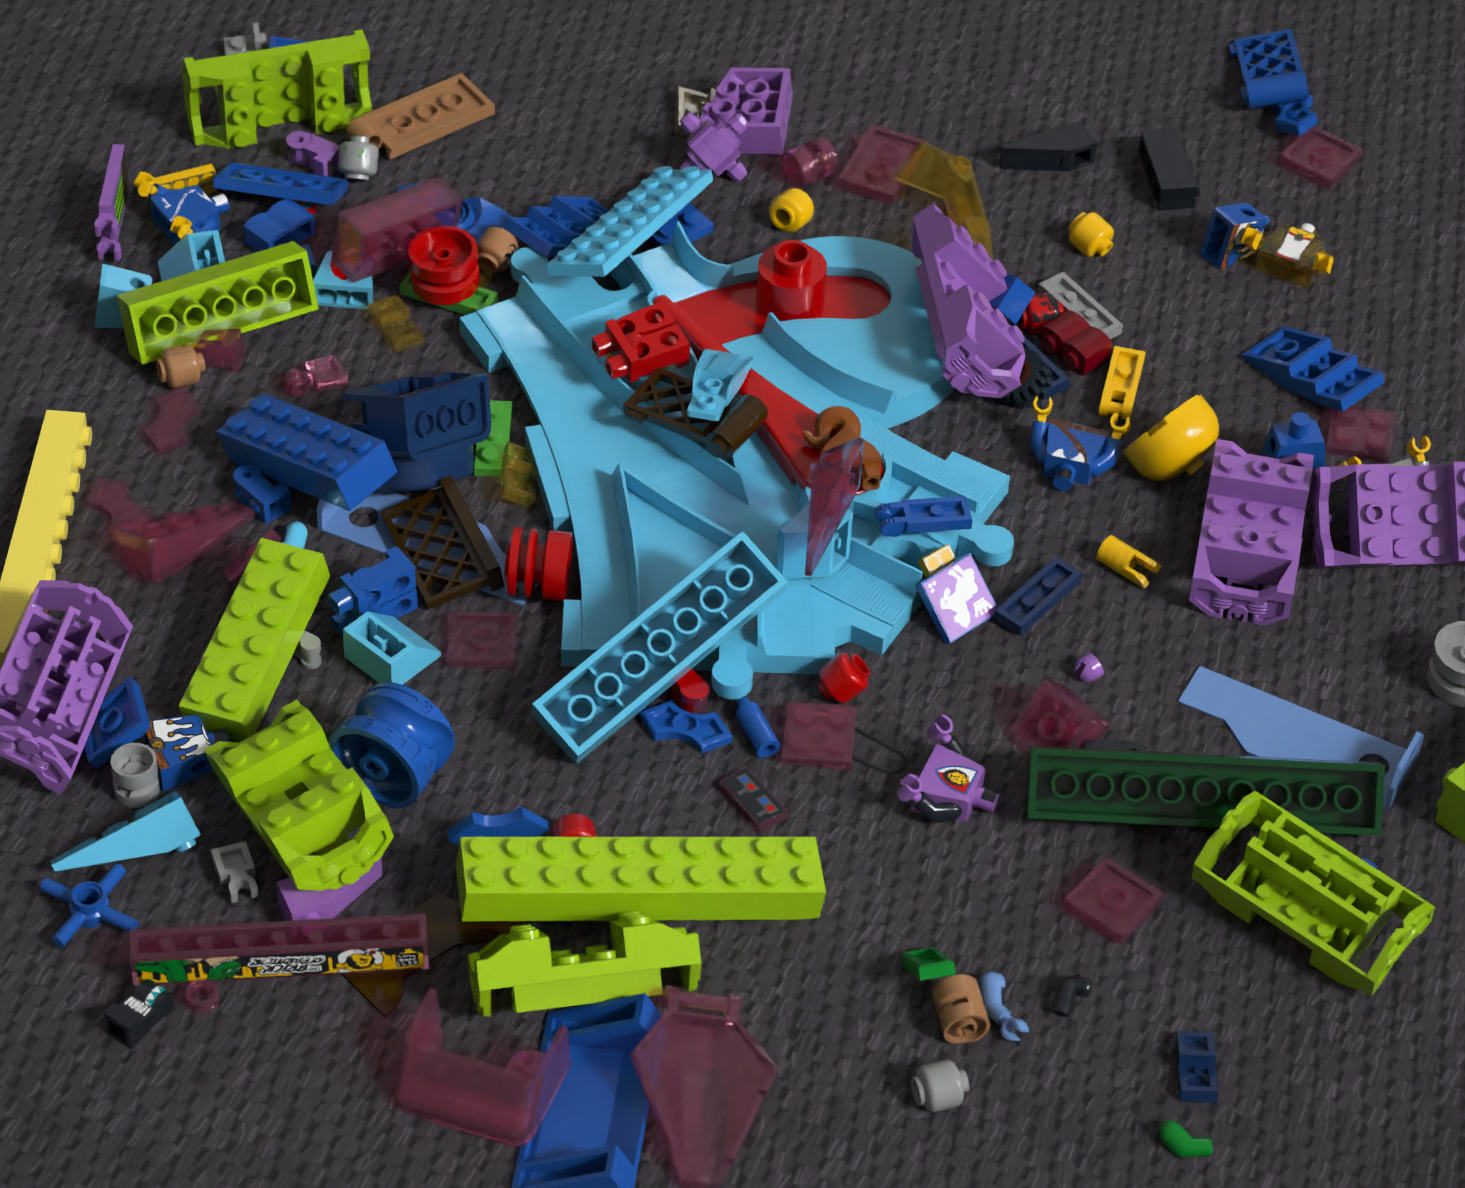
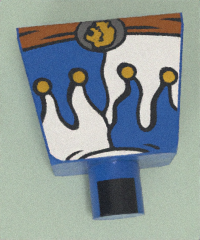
M1248 203L1215 207L1200 254L1216 268L1222 270L1257 252L1251 246L1240 243L1245 228L1250 227L1264 234L1270 231L1271 221L1268 216L1262 215Z
M197 715L149 721L151 728L144 734L145 745L152 748L157 756L159 782L163 791L213 772L204 749L219 741L230 742L225 728L206 733L202 720Z

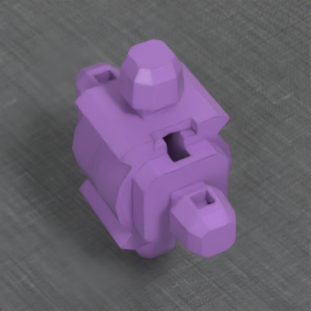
M690 112L686 113L680 119V124L687 134L691 133L687 138L689 148L686 150L691 160H686L679 170L690 166H697L699 170L714 171L717 176H720L727 170L726 174L731 179L737 182L741 181L747 175V171L740 160L735 161L741 156L740 150L737 148L741 143L736 134L741 135L747 128V119L741 113H738L727 120L729 123L727 126L720 119L713 123L709 118L703 124H700L701 120Z

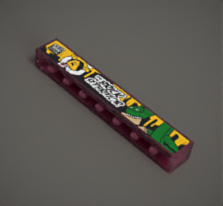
M426 913L130 930V965L134 986H138L145 979H151L157 984L429 969Z

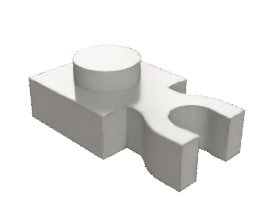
M246 841L211 849L212 861L220 884L229 883L231 903L238 902L237 891L240 889L249 890L251 898L258 897V887L256 881L252 878L256 877L255 866Z

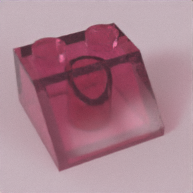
M1044 679L1006 735L1026 752H1028V745L1082 748L1084 739L1101 740L1111 723L1063 684Z

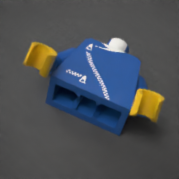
M146 172L138 174L134 185L138 187V193L141 196L146 197L149 194L152 219L174 246L186 234L214 230L220 231L219 214L230 210L229 202L224 194L208 198L199 186L167 189L156 184L155 178Z

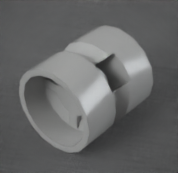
M129 743L116 749L111 756V772L114 795L117 801L130 808H140L151 804L156 800L160 792L157 756L154 750L142 743Z

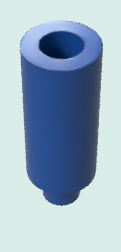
M747 697L738 699L736 701L738 708L736 717L758 757L764 758L776 754L780 749V743L758 704L750 702Z

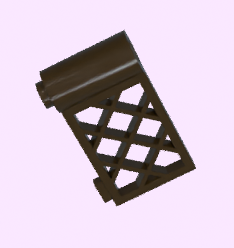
M657 368L623 404V412L626 418L639 423L647 421L706 444L708 451L714 457L725 460L730 459L768 418L767 407L759 398L753 395H744L741 399L734 397L728 406L724 408L719 421L689 417L686 410L691 399L682 400L681 395L692 393L693 381L661 368ZM660 381L666 382L673 386L669 388L655 390V386ZM673 396L677 398V402L661 405L658 400ZM651 400L655 404V406L644 408L637 406L640 402ZM676 411H681L682 413L681 417L668 418L663 415ZM707 421L709 423L703 431L691 427V424Z

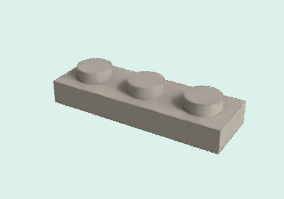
M1064 272L1039 283L1038 293L1052 294L1057 302L1062 303L1064 313L1068 310L1078 313L1090 326L1100 329L1110 339L1122 333L1123 324Z

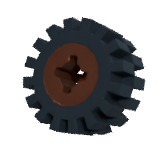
M1029 347L1024 348L1026 357L1019 378L1021 386L1001 397V400L1008 406L1012 407L1014 405L1016 409H1022V404L1026 408L1032 407L1031 401L1036 396H1038V404L1042 401L1039 395L1042 394L1046 397L1048 394L1045 386L1051 387L1052 381L1049 379L1052 377V373L1048 365L1035 350L1032 351Z

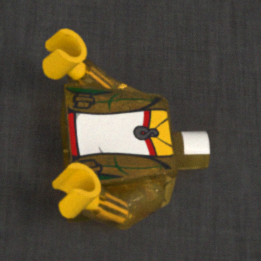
M1304 223L1299 228L1282 224L1275 232L1265 235L1256 229L1246 227L1240 243L1247 244L1250 249L1258 253L1255 271L1303 288L1310 289L1316 271L1322 276L1328 275L1331 272L1334 257L1328 255L1327 250L1322 248L1323 238L1317 235L1315 227L1311 224Z

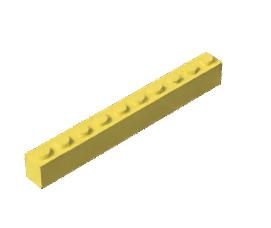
M46 410L0 580V667L7 654L5 649L15 626L40 580H55L56 571L53 567L54 564H60L62 546L60 540H66L68 534V521L66 517L72 516L74 511V497L72 494L73 492L78 493L80 488V473H78V470L84 469L86 464V450H84V447L90 446L92 441V427L87 426L85 413Z

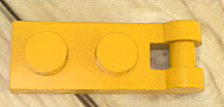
M1114 346L1098 415L1108 417V414L1118 413L1122 420H1126L1127 417L1131 419L1145 360V351ZM1112 399L1120 400V401H1124V402H1123V403L1113 402Z

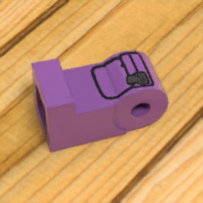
M304 131L292 132L287 136L286 147L289 162L295 165H304L314 170L316 175L331 177L338 171L339 145Z

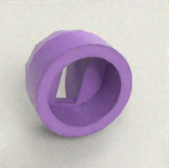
M1090 652L1080 657L1074 666V673L1077 677L1080 676L1079 679L1082 682L1095 681V679L1104 674L1101 663Z

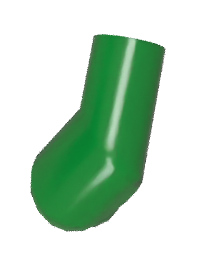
M1173 1120L1165 1121L1160 1126V1138L1174 1155L1178 1157L1212 1156V1140L1210 1137L1192 1138L1180 1124Z

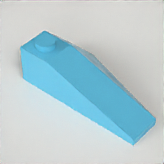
M175 790L134 812L135 821L128 823L126 820L115 823L102 833L103 837L99 840H96L95 837L90 838L50 862L54 871H61L166 853L174 849L177 853H180L196 844L194 838L201 834L182 798Z

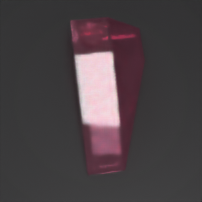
M857 437L824 451L819 462L813 463L810 467L807 481L811 483L805 575L811 577L860 488L864 439Z

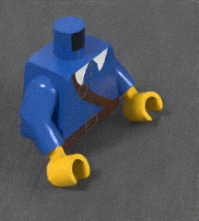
M1036 396L1033 402V412L1037 416L1036 421L1032 423L1030 447L1037 462L1044 465L1043 475L1054 477L1053 485L1055 488L1067 491L1071 489L1073 482L1088 485L1092 477H1099L1115 465L1123 443L1120 440L1121 436L1131 430L1129 417H1127L1124 426L1117 427L1116 423L1119 415L1118 413L1112 415L1110 423L1113 433L1110 437V431L1054 418H1050L1049 422H1046V416L1052 410V399L1049 397L1048 408L1042 410L1037 406L1038 396Z

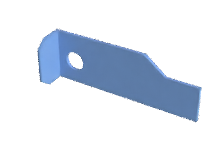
M377 489L351 511L319 499L317 506L318 530L385 554V551L396 545L382 520L380 512L409 501L411 498L391 491ZM427 505L424 511L437 514L439 508ZM358 508H370L377 512L379 518L372 526L358 527L350 522L349 516L351 512ZM402 515L392 519L393 524L407 526L411 517ZM419 519L414 529L427 532L432 522ZM477 522L500 565L505 586L493 592L489 585L478 590L524 606L529 599L524 598V583L520 582L517 597L507 595V582L504 576L506 554L501 551L486 525ZM440 524L435 534L449 537L453 527ZM409 536L405 546L418 549L423 539ZM430 542L426 551L440 554L444 545ZM452 547L447 557L461 560L465 550ZM421 559L417 567L430 571L435 562ZM442 564L438 574L452 577L456 567ZM463 570L459 580L470 581L479 576L476 572ZM535 584V585H534L533 592H534V590L536 589V587L538 586V584Z
M1199 666L1178 700L1180 704L1224 721L1244 751L1253 756L1359 761L1367 755H1376L1383 758L1389 765V771L1384 777L1383 808L1388 810L1391 808L1418 759L1424 735L1417 731L1408 748L1405 749L1202 666Z

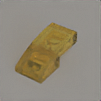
M397 295L368 304L372 318L395 353L424 344L423 332L410 319L409 308Z
M508 441L504 448L501 466V498L531 508L536 500L534 479L537 476L536 465L529 449Z

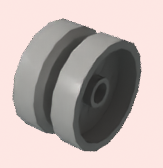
M1465 621L1448 624L1437 633L1426 674L1428 685L1435 695L1445 702L1459 707H1465Z

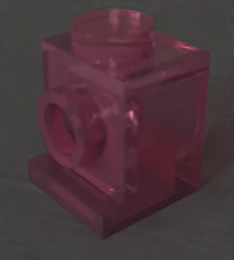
M241 329L204 330L197 345L194 346L196 353L201 352L203 354L206 367L225 368L232 365L233 371H239L243 365L245 348ZM217 335L218 340L208 341V337Z

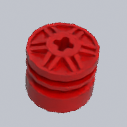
M514 527L512 538L507 545L504 576L507 582V595L517 597L520 582H523L524 598H531L534 585L541 584L543 600L564 601L567 597L570 576L572 532L549 530L546 543L543 545L539 544L537 529L531 528L529 541L524 543V528Z

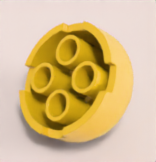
M1196 395L1165 416L1162 421L1148 432L1137 438L1123 451V454L1138 473L1150 480H1171L1185 471L1190 476L1205 464L1202 458L1216 444V439H1218L1219 435L1217 416L1202 395Z

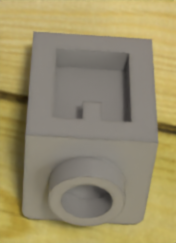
M252 23L253 36L224 38L225 55L267 49L266 33H260L259 23Z

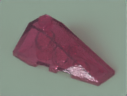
M229 502L195 508L194 515L169 512L164 513V520L147 522L146 517H140L108 526L107 529L110 538L130 572L144 577L148 582H160L165 579V576L181 571L254 516V509Z

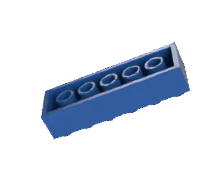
M264 393L252 399L247 407L237 415L231 416L223 426L216 430L229 460L239 466L255 465L260 468L262 475L348 511L355 508L398 472L384 440Z

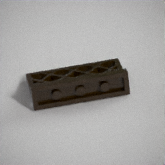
M452 475L440 480L441 488L380 512L395 545L415 566L416 586L428 610L488 585L492 592L505 587L500 565ZM440 501L442 505L437 514L424 511L427 505ZM402 515L411 517L407 526L393 524L392 519ZM419 519L432 522L427 532L414 529ZM440 524L453 527L449 537L435 534ZM409 536L423 539L418 549L405 546ZM430 542L444 545L440 554L426 551ZM452 547L465 550L461 560L447 557ZM421 559L435 562L430 572L416 569ZM442 564L456 567L452 577L438 574ZM463 570L476 572L479 576L470 581L459 580ZM433 582L447 585L443 592L430 596L428 592Z

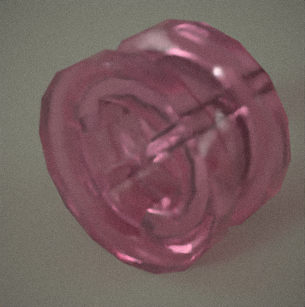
M206 979L192 982L186 989V1001L189 1010L198 1015H207L214 1012L220 1003L217 985ZM200 993H204V995L208 997V1000L201 1001L200 997H197V995Z

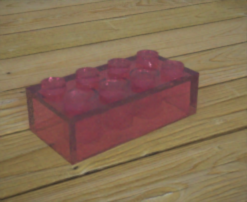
M440 176L355 208L347 209L339 215L331 260L353 283L409 262L408 249L410 242L417 234L428 228L438 226L457 227L463 198Z

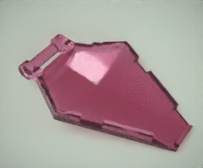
M667 985L663 995L664 1015L633 1050L630 1057L681 1186L720 1188L779 1068L765 1050L760 1047L755 1037L750 1036L740 1020L739 995L727 994L726 997L699 994L679 991V987ZM679 1006L722 1011L725 1017L679 1011Z

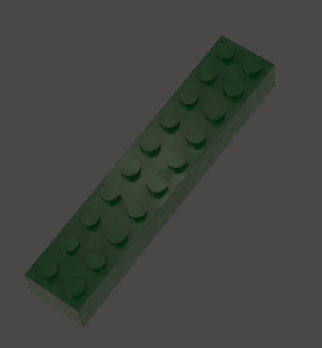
M1028 745L1025 816L1030 819L1220 828V824L1227 812L1231 809L1235 810L1236 806L1245 796L1256 791L1320 833L1381 836L1385 765L1378 762ZM1250 823L1242 829L1260 830V827Z

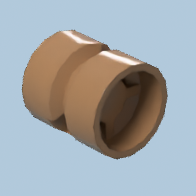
M952 975L935 985L932 990V997L946 1041L958 1044L977 1041L984 1037L990 1029V1022L986 1008L982 1003L983 998L976 979L970 975Z

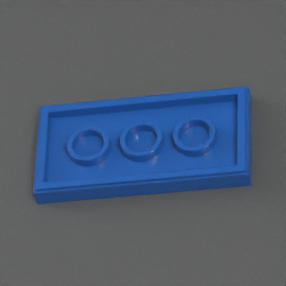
M230 162L214 177L213 188L334 205L346 193L348 180Z

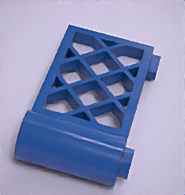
M1292 29L1234 39L1235 44L1229 45L1232 58L1238 57L1245 85L1240 87L1242 103L1249 104L1250 109L1309 98L1306 75L1301 65ZM1285 41V42H1283L1281 45L1275 43V42ZM1253 46L1255 47V48L1252 49V50L1246 49V48H1248V47H1253ZM1265 50L1272 51L1270 54L1263 53ZM1282 54L1288 56L1286 59L1278 58ZM1252 60L1260 61L1256 65L1250 63ZM1268 65L1276 66L1273 69L1266 68ZM1286 69L1291 70V72L1283 73ZM1256 75H1261V76H1263V77H1259V78H1254V79H1252V78L1255 77Z

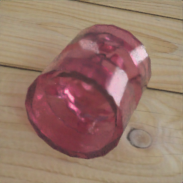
M820 136L804 143L803 146H798L783 153L781 165L785 177L800 189L815 182L817 179L835 173L838 169V157L832 144L826 138Z

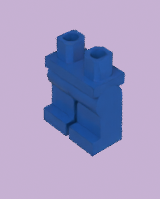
M397 546L385 551L386 560L375 566L358 569L354 572L353 576L349 573L341 576V588L328 594L329 604L336 613L330 617L331 626L340 637H343V629L367 611L398 618L418 608L417 590L415 588V566Z

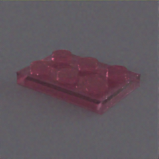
M872 124L840 173L837 187L894 204L926 153L928 141Z

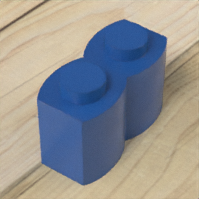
M284 199L273 204L267 212L259 213L249 218L244 225V243L257 252L291 241L299 244L315 234V216L291 199Z

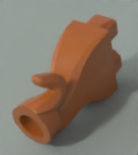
M832 406L823 410L815 419L816 437L808 430H803L802 432L809 445L816 449L822 448L820 452L819 473L823 487H829L834 495L845 494L850 490V484L860 482L862 488L866 491L878 489L880 487L882 458L878 450L871 443L861 438V424L857 415L849 408L843 406Z

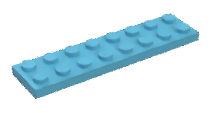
M670 166L655 169L651 176L642 180L637 188L628 192L624 199L614 204L610 211L601 215L596 223L587 227L583 234L573 239L569 246L559 251L557 256L547 263L549 276L605 277L712 183V171L699 170L697 166L686 167L682 170H672Z

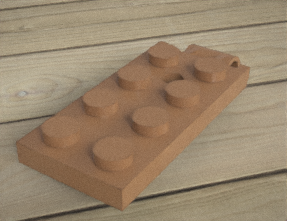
M460 73L353 119L348 124L346 133L350 138L351 136L368 137L370 144H374L378 149L385 148L387 150L386 157L390 160L494 115L495 105Z

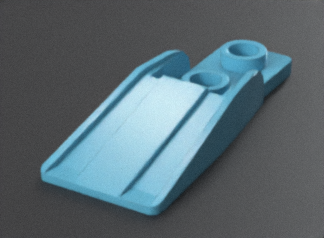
M704 349L695 366L692 398L687 410V416L719 421L725 406H728L742 386L754 363V357Z

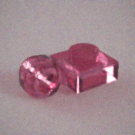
M336 354L307 361L305 372L294 369L285 375L284 387L286 391L298 397L308 392L309 384H313L317 392L347 385L348 374Z

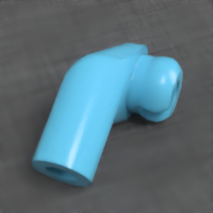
M298 521L288 524L285 530L287 531L285 540L281 543L304 549L308 536L307 528L302 522Z

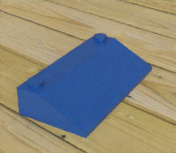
M645 993L548 1012L511 1188L635 1187L665 1018Z

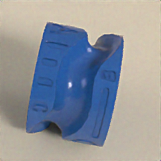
M381 682L373 685L365 693L356 706V716L346 718L333 732L328 744L346 769L352 767L368 787L375 801L390 808H405L416 801L430 782L433 773H436L452 755L455 749V737L451 725L444 714L425 696L398 683Z

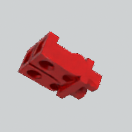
M663 301L622 316L616 321L615 319L606 321L605 332L592 337L591 347L597 357L610 353L613 355L605 359L606 372L611 380L626 376L629 382L632 383L638 381L639 376L645 377L653 374L657 368H664L675 364L678 369L689 365L690 343L678 324H675L674 318Z

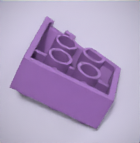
M730 68L716 88L715 97L702 108L703 114L699 118L701 120L700 124H703L709 118L713 123L720 119L727 126L729 124L727 120L735 114L741 113L747 119L748 126L741 135L736 134L741 143L737 147L740 150V154H783L793 98L790 68Z

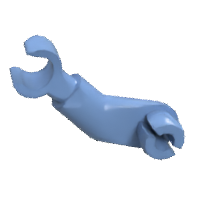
M984 973L979 980V988L983 998L982 1003L986 1008L988 1017L998 1026H1001V1033L1005 1039L1021 1041L1015 1035L1013 1026L1015 1025L1016 1029L1020 1032L1029 1033V1029L1023 1020L1012 1018L1010 1016L1011 1012L1002 1004L1001 991L1005 987V978L1000 973Z

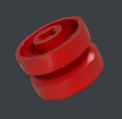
M438 226L428 228L417 234L410 242L408 257L411 267V285L414 293L419 298L432 304L450 305L464 301L471 297L478 289L480 283L478 247L475 238L467 231L452 226Z

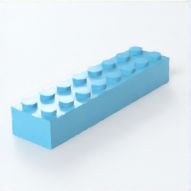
M741 531L532 704L531 714L575 764L579 763L784 592L788 581L750 538Z

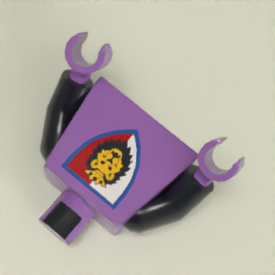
M946 715L937 717L935 723L929 726L927 730L929 738L935 741L941 740L942 744H936L919 778L916 775L908 774L900 781L902 787L898 790V798L902 801L912 800L910 811L921 813L932 823L953 822L955 820L967 822L974 807L993 812L999 799V793L983 787L985 768L971 757L955 735L950 736L949 733L953 730V723Z

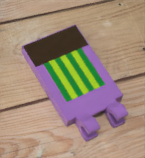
M122 144L112 145L99 201V216L94 222L95 235L100 237L102 234L101 241L97 245L99 260H103V256L107 252L114 253L115 261H119L122 257L118 238L129 193L125 145Z

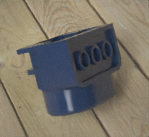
M427 370L343 394V400L361 401L362 418L352 422L353 429L364 431L368 435L384 440L398 471L378 488L379 490H424L441 486L440 480L451 475L454 481L470 476L474 472L475 465L473 444L487 439L491 431L488 374Z

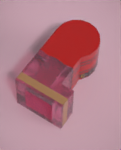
M692 669L664 691L684 711L703 714L707 710L709 685Z

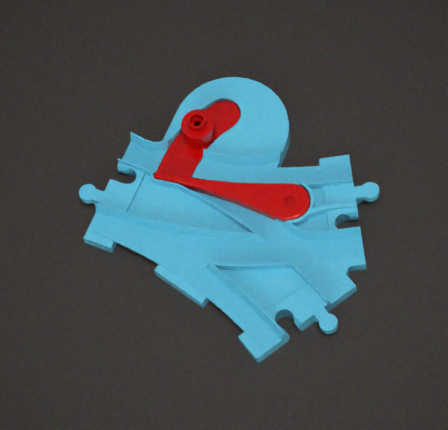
M678 221L676 222L671 243L634 256L630 254L610 272L622 290H606L599 286L592 276H549L547 269L548 258L534 248L526 247L515 251L511 256V275L516 282L520 283L516 297L460 317V335L488 373L510 366L525 392L540 424L525 427V445L553 531L573 532L581 600L564 599L561 666L578 667L741 531L750 538L777 569L776 555L779 545V528L786 520L790 521L797 515L806 502H811L820 493L853 511L849 559L829 577L786 579L788 581L787 586L779 597L692 668V670L712 671V688L717 695L723 698L740 699L746 696L751 691L753 685V672L819 674L820 668L835 657V647L849 641L882 656L922 604L923 600L915 584L923 580L922 574L924 573L917 560L944 545L949 544L956 559L964 554L971 553L977 561L988 566L1004 565L1012 557L1014 539L1010 531L1001 526H987L984 524L1007 495L1010 476L954 451L946 460H943L888 430V428L907 422L929 411L939 404L954 388L942 375L943 360L937 355L916 267L923 262L906 249L861 237L827 236L800 241L786 240L773 245L763 253L726 265L708 260L700 255L690 243ZM663 301L674 318L675 324H678L690 343L689 365L677 369L675 364L661 369L693 381L695 366L704 349L754 357V363L734 397L741 399L744 395H753L759 398L767 407L768 418L735 454L726 460L714 457L708 451L706 444L647 421L639 423L626 418L623 412V404L651 375L639 376V380L632 383L629 382L626 376L611 380L605 368L607 355L597 357L591 347L592 337L605 332L606 321L612 319L616 321L622 316ZM660 381L655 386V390L669 388L673 386L666 382ZM692 393L681 395L682 400L691 399ZM676 396L658 399L660 405L677 402ZM651 400L640 402L637 406L644 408L655 406V404ZM832 406H843L849 408L857 415L861 424V438L871 443L878 450L882 458L880 487L878 489L866 491L862 488L860 482L850 484V490L845 494L834 495L829 487H823L819 473L820 452L822 448L816 449L812 447L802 435L803 430H808L816 437L815 419L823 410ZM676 411L663 415L668 418L681 417L682 413L681 411ZM707 421L691 424V427L703 431L709 423ZM964 496L966 497L973 520L971 529L906 533L905 531L898 537H885L880 534L878 526L880 521H877L874 510H876L875 508L878 505L901 502V500Z

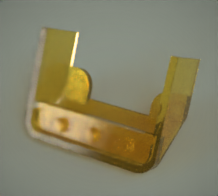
M921 141L896 171L894 178L943 198L949 218L958 227L963 226L976 244L981 243L987 250L989 257L994 261L991 231L971 162L964 156H956Z

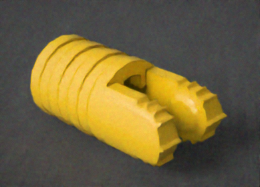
M1113 535L1108 536L1103 541L1096 555L1097 561L1143 589L1150 582L1144 575L1138 573L1133 568L1139 564L1156 574L1162 567L1158 562Z

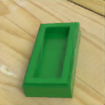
M935 947L906 951L901 954L903 967L920 981L956 975L954 962Z

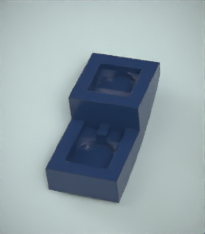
M1176 1031L1180 1102L1217 1103L1219 1092L1215 1070L1217 1054L1213 1032Z

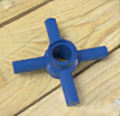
M114 864L99 883L91 881L82 882L76 885L73 890L49 878H45L41 882L40 891L68 903L71 913L69 919L52 938L55 946L63 948L81 926L93 928L101 925L104 921L131 934L137 930L138 920L109 907L107 895L126 874V870L122 865Z

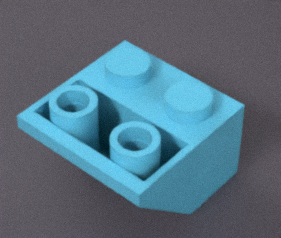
M218 230L186 234L158 261L161 281L225 262Z
M822 493L811 502H806L797 515L790 521L786 520L779 528V545L776 561L777 570L785 579L829 577L849 559L853 511Z
M367 611L343 629L344 657L378 683L392 682L403 685L441 656L440 650L393 616Z

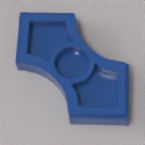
M1309 94L1307 99L1271 105V109L1279 114L1275 119L1276 131L1301 136L1318 124L1316 112L1309 110L1310 106L1313 105L1311 94Z
M672 701L640 712L639 718L654 741L663 739L682 740L696 747L701 754L732 743L733 736L715 712L708 714L690 713L680 709Z
M519 807L512 812L493 816L472 812L447 831L449 841L459 846L460 837H541L549 831L547 820L523 807Z

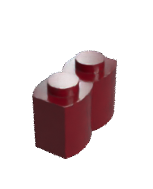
M1068 310L1041 326L1040 344L1044 351L1049 354L1053 353L1063 360L1068 369L1075 370L1080 375L1087 374L1111 359L1113 344L1111 339L1100 329L1090 326L1081 315L1074 311Z

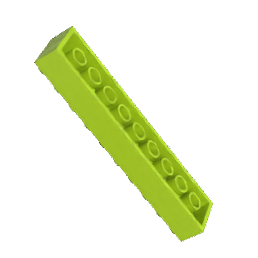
M460 837L456 861L462 921L619 920L618 913L640 911V913L649 915V918L652 920H800L819 918L826 895L816 837Z

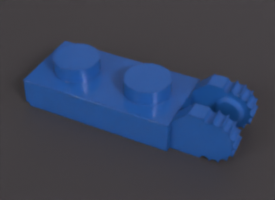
M964 496L901 500V502L878 505L875 508L876 510H874L877 521H880V525H878L880 534L885 537H898L905 531L906 533L971 529L973 522L966 497Z

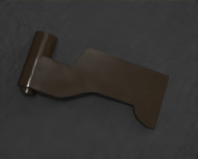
M437 893L349 950L422 946L425 966L454 947L490 943L499 935L510 933L509 927L530 924L533 921H462L460 903ZM421 968L340 973L384 1017H387L398 1007L403 999L405 987L402 980Z

